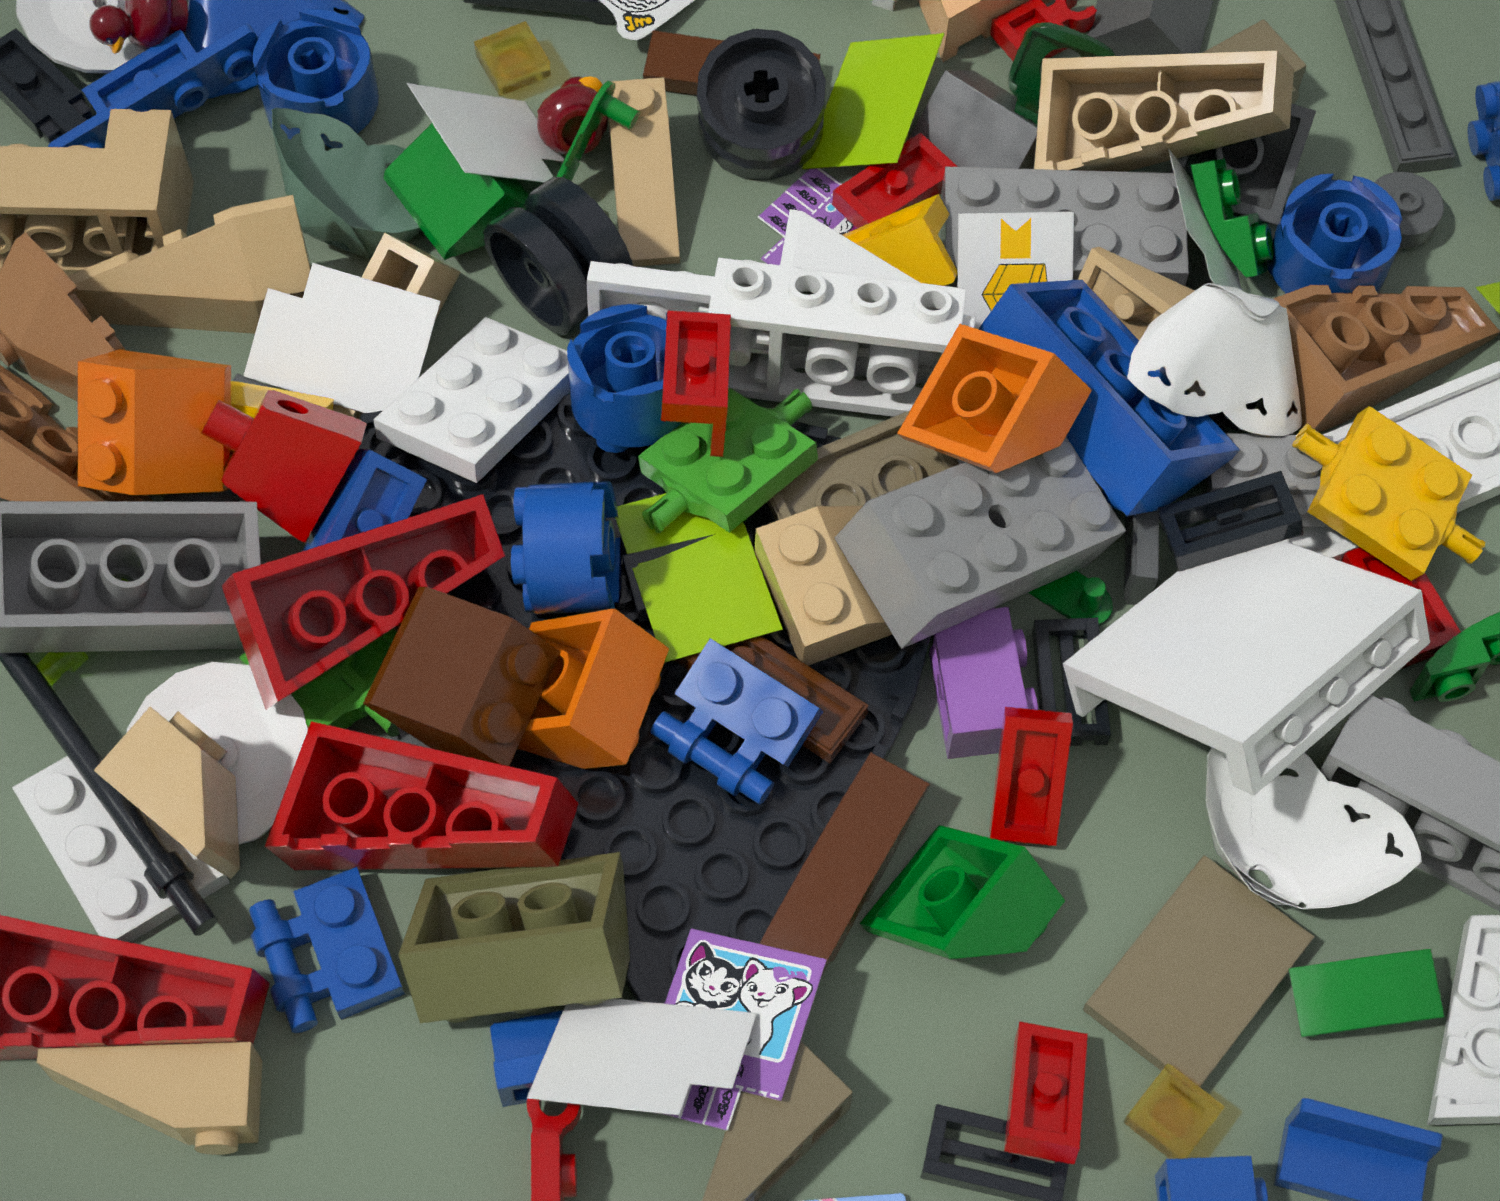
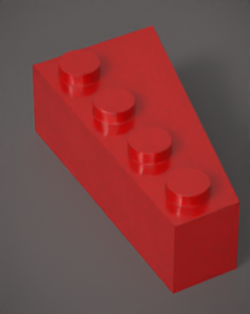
M482 494L233 573L222 585V589L265 710L401 624L418 587H429L448 594L503 558L505 554L484 495Z
M311 721L265 847L294 871L350 870L355 867L358 870L558 867L579 803L560 780L554 776Z
M0 915V1060L37 1059L38 1049L228 1042H251L254 1044L270 983L253 968Z

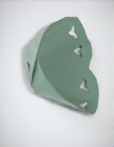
M285 108L272 109V132L286 196L293 195L303 233L324 243L370 259L384 233L408 242L422 231L383 179L386 163L391 164L405 148L396 145H367L349 125L324 114L304 113ZM283 124L288 129L299 128L301 132L295 134L289 140L280 125ZM321 134H325L331 142H340L343 147L326 151Z

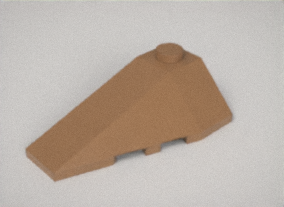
M25 232L15 239L0 270V360L8 367L16 362L33 380L78 402V361L119 349L125 350V348L115 336L114 329L102 315L96 320H92L87 309L74 294L77 291V286Z

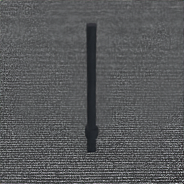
M0 653L2 665L147 867L144 877L158 897L161 899L169 898L195 936L202 935L213 928L218 919L191 881L194 878L192 870L179 852H169L142 812L94 771L103 758L28 653Z

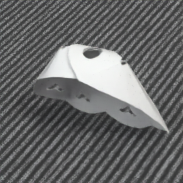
M1213 283L1205 284L1152 321L1131 354L1127 377L1129 381L1147 397L1166 406L1175 413L1200 417L1223 412L1238 428L1265 436H1286L1301 428L1302 415L1287 309L1281 307L1279 302L1274 299L1247 294L1236 287ZM1165 367L1166 375L1171 385H1164L1159 377L1148 376V372ZM1196 380L1200 388L1205 391V396L1203 397L1197 395L1196 392L1188 395L1184 394V391L1189 389ZM1263 398V405L1267 414L1265 416L1262 415L1259 409H1247L1246 404ZM1294 401V405L1298 409L1297 414L1291 412L1290 416L1287 417V412L1290 410L1292 402Z
M1212 747L1210 748L1207 756L1206 805L1214 848L1217 854L1252 892L1275 905H1290L1300 909L1330 908L1357 903L1400 882L1422 862L1421 851L1415 835L1402 814L1376 796L1360 788L1328 781L1305 752L1287 767L1296 771L1298 777L1278 775L1254 796L1233 786L1226 753ZM1344 805L1351 806L1357 813L1369 814L1370 818H1362L1352 822ZM1389 832L1393 834L1394 845L1403 852V857L1385 853ZM1251 870L1264 872L1271 880L1272 888L1264 887L1252 879L1248 872ZM1303 902L1306 904V908H1301L1297 905Z

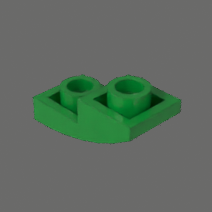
M1225 158L1191 165L1202 209L1215 237L1227 256L1245 277L1258 276L1266 272V260H1271L1274 257L1271 231L1268 224L1260 225L1258 213L1234 216L1233 206L1239 205L1241 201L1236 171L1234 169L1227 170Z
M1500 612L1469 626L1454 636L1434 654L1409 690L1414 702L1436 696L1440 702L1460 699L1475 690L1476 683L1489 664H1500Z
M1432 949L1398 952L1289 968L1301 1037L1304 1038L1445 1018Z

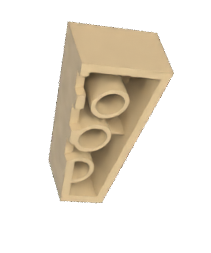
M1278 51L1042 59L1034 169L1128 172L1171 160L1168 148L1177 159L1290 129L1294 68Z

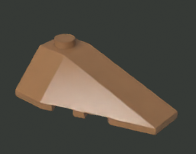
M1309 285L1273 298L1279 302L1281 307L1287 309L1302 415V425L1299 429L1301 430L1306 424H1309L1319 433L1347 422L1368 406L1373 407L1493 340L1500 333L1499 329L1464 287L1407 286L1401 294L1377 293L1374 286L1358 285L1352 293H1331L1328 285ZM1294 401L1292 402L1290 410L1287 412L1289 416L1291 412H1294L1295 414H1297L1298 409L1294 405Z
M0 365V498L8 501L154 502L148 495H128L78 487V428L67 427L64 430L48 415L53 404L40 391Z

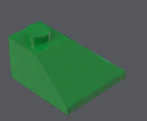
M938 825L863 918L860 925L868 933L948 959L1026 952L1033 942L1044 933L1048 923L1063 905L1065 899L1026 847Z

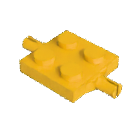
M1371 406L1357 414L1345 439L1338 444L1313 429L1309 424H1306L1295 437L1296 440L1293 441L1292 446L1323 465L1320 475V487L1307 512L1412 581L1425 573L1437 547L1441 544L1466 560L1468 564L1473 563L1482 553L1485 541L1478 539L1457 525L1455 520L1457 517V506L1472 474Z

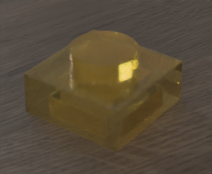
M526 21L474 41L476 57L499 96L551 76L550 61Z
M1167 1063L1129 1112L1123 1123L1169 1159H1182L1189 1156L1225 1106Z

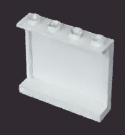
M1280 541L1176 572L1063 663L1076 714L1084 717L1106 699L1226 753L1233 786L1255 796L1430 644L1422 590L1289 542Z

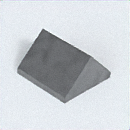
M945 70L908 140L921 132L958 167L1034 169L1038 124L1014 112L1017 101L1016 96L976 71Z

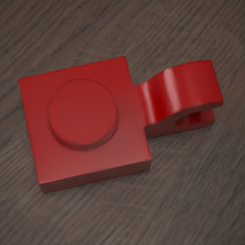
M527 1099V1111L532 1124L531 1201H564V1197H577L576 1153L563 1154L562 1141L564 1136L579 1122L581 1104L567 1103L566 1109L561 1114L549 1116L542 1112L541 1100Z

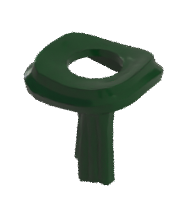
M1048 22L1032 25L1026 30L1008 75L1009 89L1017 97L1014 112L1038 124L1041 86L1040 66L1042 59L1054 49H1072L1081 57L1116 56L1114 51L1104 43L1066 26Z

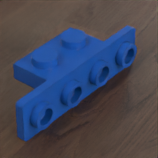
M244 24L196 53L181 29L160 44L150 47L83 88L82 91L97 114L49 143L48 147L83 145L90 148H104L111 109H131L137 112L171 110L173 117L176 118L184 112L199 108L210 96L231 83L244 80L254 73L255 67L252 58L254 47L258 40L256 33L249 24Z

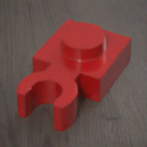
M1029 0L993 19L990 35L1010 59L1014 61L1026 30L1032 25L1048 22L1085 33L1094 24L1097 9L1094 6H1090L1080 12L1070 10L1077 5V0H1055V3L1048 7L1042 0ZM1067 48L1054 49L1044 59L1051 58Z

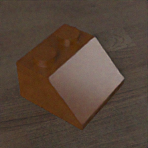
M418 587L363 704L431 749L509 766L560 651L514 618L429 587Z

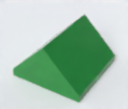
M433 123L384 170L383 176L385 182L444 260L485 246L483 231L487 224L510 207L525 209V200L528 197L527 192L517 179L465 173Z

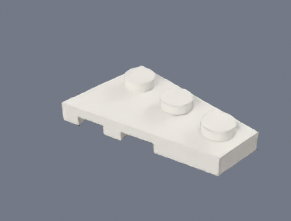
M68 756L12 787L99 936L132 942L179 914L169 898L161 899L144 877L147 867ZM155 831L169 852H179L192 870L194 878L191 882L203 899L230 883L227 876L195 857L181 844Z
M1500 915L1471 916L1464 924L1427 1125L1500 1123Z

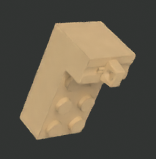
M111 109L104 148H90L83 145L30 147L24 144H11L0 146V270L15 239L25 232L67 276L124 252L136 253L142 256L164 247L162 236L178 229L187 234L194 180L172 111L149 110L137 112L131 109Z

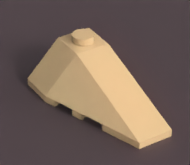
M289 195L228 208L213 215L214 226L187 236L181 229L162 236L164 247L142 256L136 253L124 252L69 275L68 277L77 286V291L74 294L87 309L93 321L102 315L108 324L255 334L267 289L270 288L303 298L308 281L311 262L294 197Z

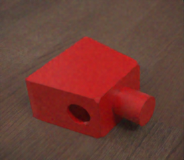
M268 390L253 417L218 400L201 434L234 451L221 478L223 484L246 502H257L258 511L296 539L305 543L361 445L367 423L275 390Z

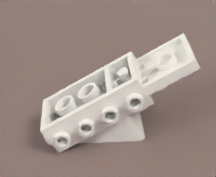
M790 209L780 265L759 263L753 260L718 258L714 277L693 274L687 271L674 272L635 267L623 263L611 264L591 261L587 276L588 316L602 309L624 304L647 306V313L649 315L665 320L668 310L731 314L728 387L746 398L782 402L795 389H799L801 393L804 392L809 397L814 407L895 417L911 410L923 389L916 387L915 384H925L958 325L963 324L972 328L975 325V315L964 314L965 288L920 283L799 210ZM804 368L806 373H799L794 371V369ZM865 376L867 380L861 381L853 377Z

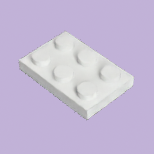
M485 317L374 419L376 438L477 483L570 392L567 351Z

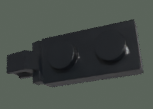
M17 28L0 38V99L39 138L43 137L46 142L51 143L93 117L91 109L86 105L82 92L32 45Z

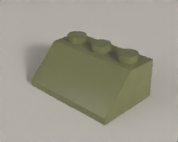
M620 852L560 860L558 867H508L425 879L398 954L419 1022L428 1023L446 1020L458 1023L470 1020L475 1016L506 1012L528 1014L545 1007L576 1003L597 1005L608 999L622 998L630 961L624 869Z

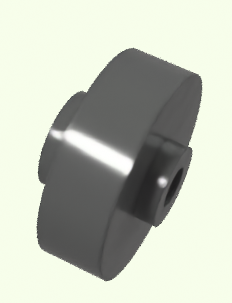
M1393 172L1378 178L1374 183L1387 191L1400 209L1402 239L1399 248H1413L1427 242L1435 233L1444 211L1443 199L1438 189L1427 179L1409 172Z

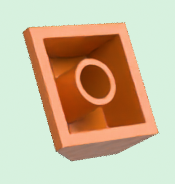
M959 324L897 434L907 441L998 473L1061 446L1092 390L1052 352Z
M120 349L78 361V487L128 495L220 492L228 490L229 488L223 484L221 478L230 460V449L202 435L201 431L218 400L231 406V365Z
M615 608L531 622L529 630L559 650L560 654L517 749L582 769L626 765L630 754L638 743L639 729L650 699L660 684V672L669 648Z

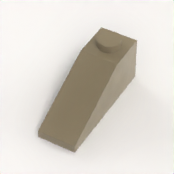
M801 1041L781 1101L741 1091L729 1130H726L702 1201H759L850 1110L853 1091Z

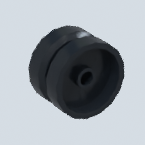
M751 29L729 36L710 51L698 74V125L706 151L722 169L743 179L771 181L793 174L812 158L823 137L826 80L818 58L802 41L779 30Z
M564 177L550 178L528 195L525 200V209L510 207L487 224L483 231L486 250L507 289L539 324L556 334L566 335L588 317L587 276L591 261L611 264L623 263L634 266L627 246L610 218L598 203L580 186Z

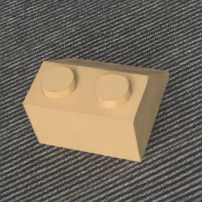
M816 506L756 528L754 552L796 656L799 661L807 666L892 635V632L834 538L863 506Z
M149 707L94 771L195 857L230 879L240 870L236 776L219 763V760L227 751L179 711L168 721L152 707Z

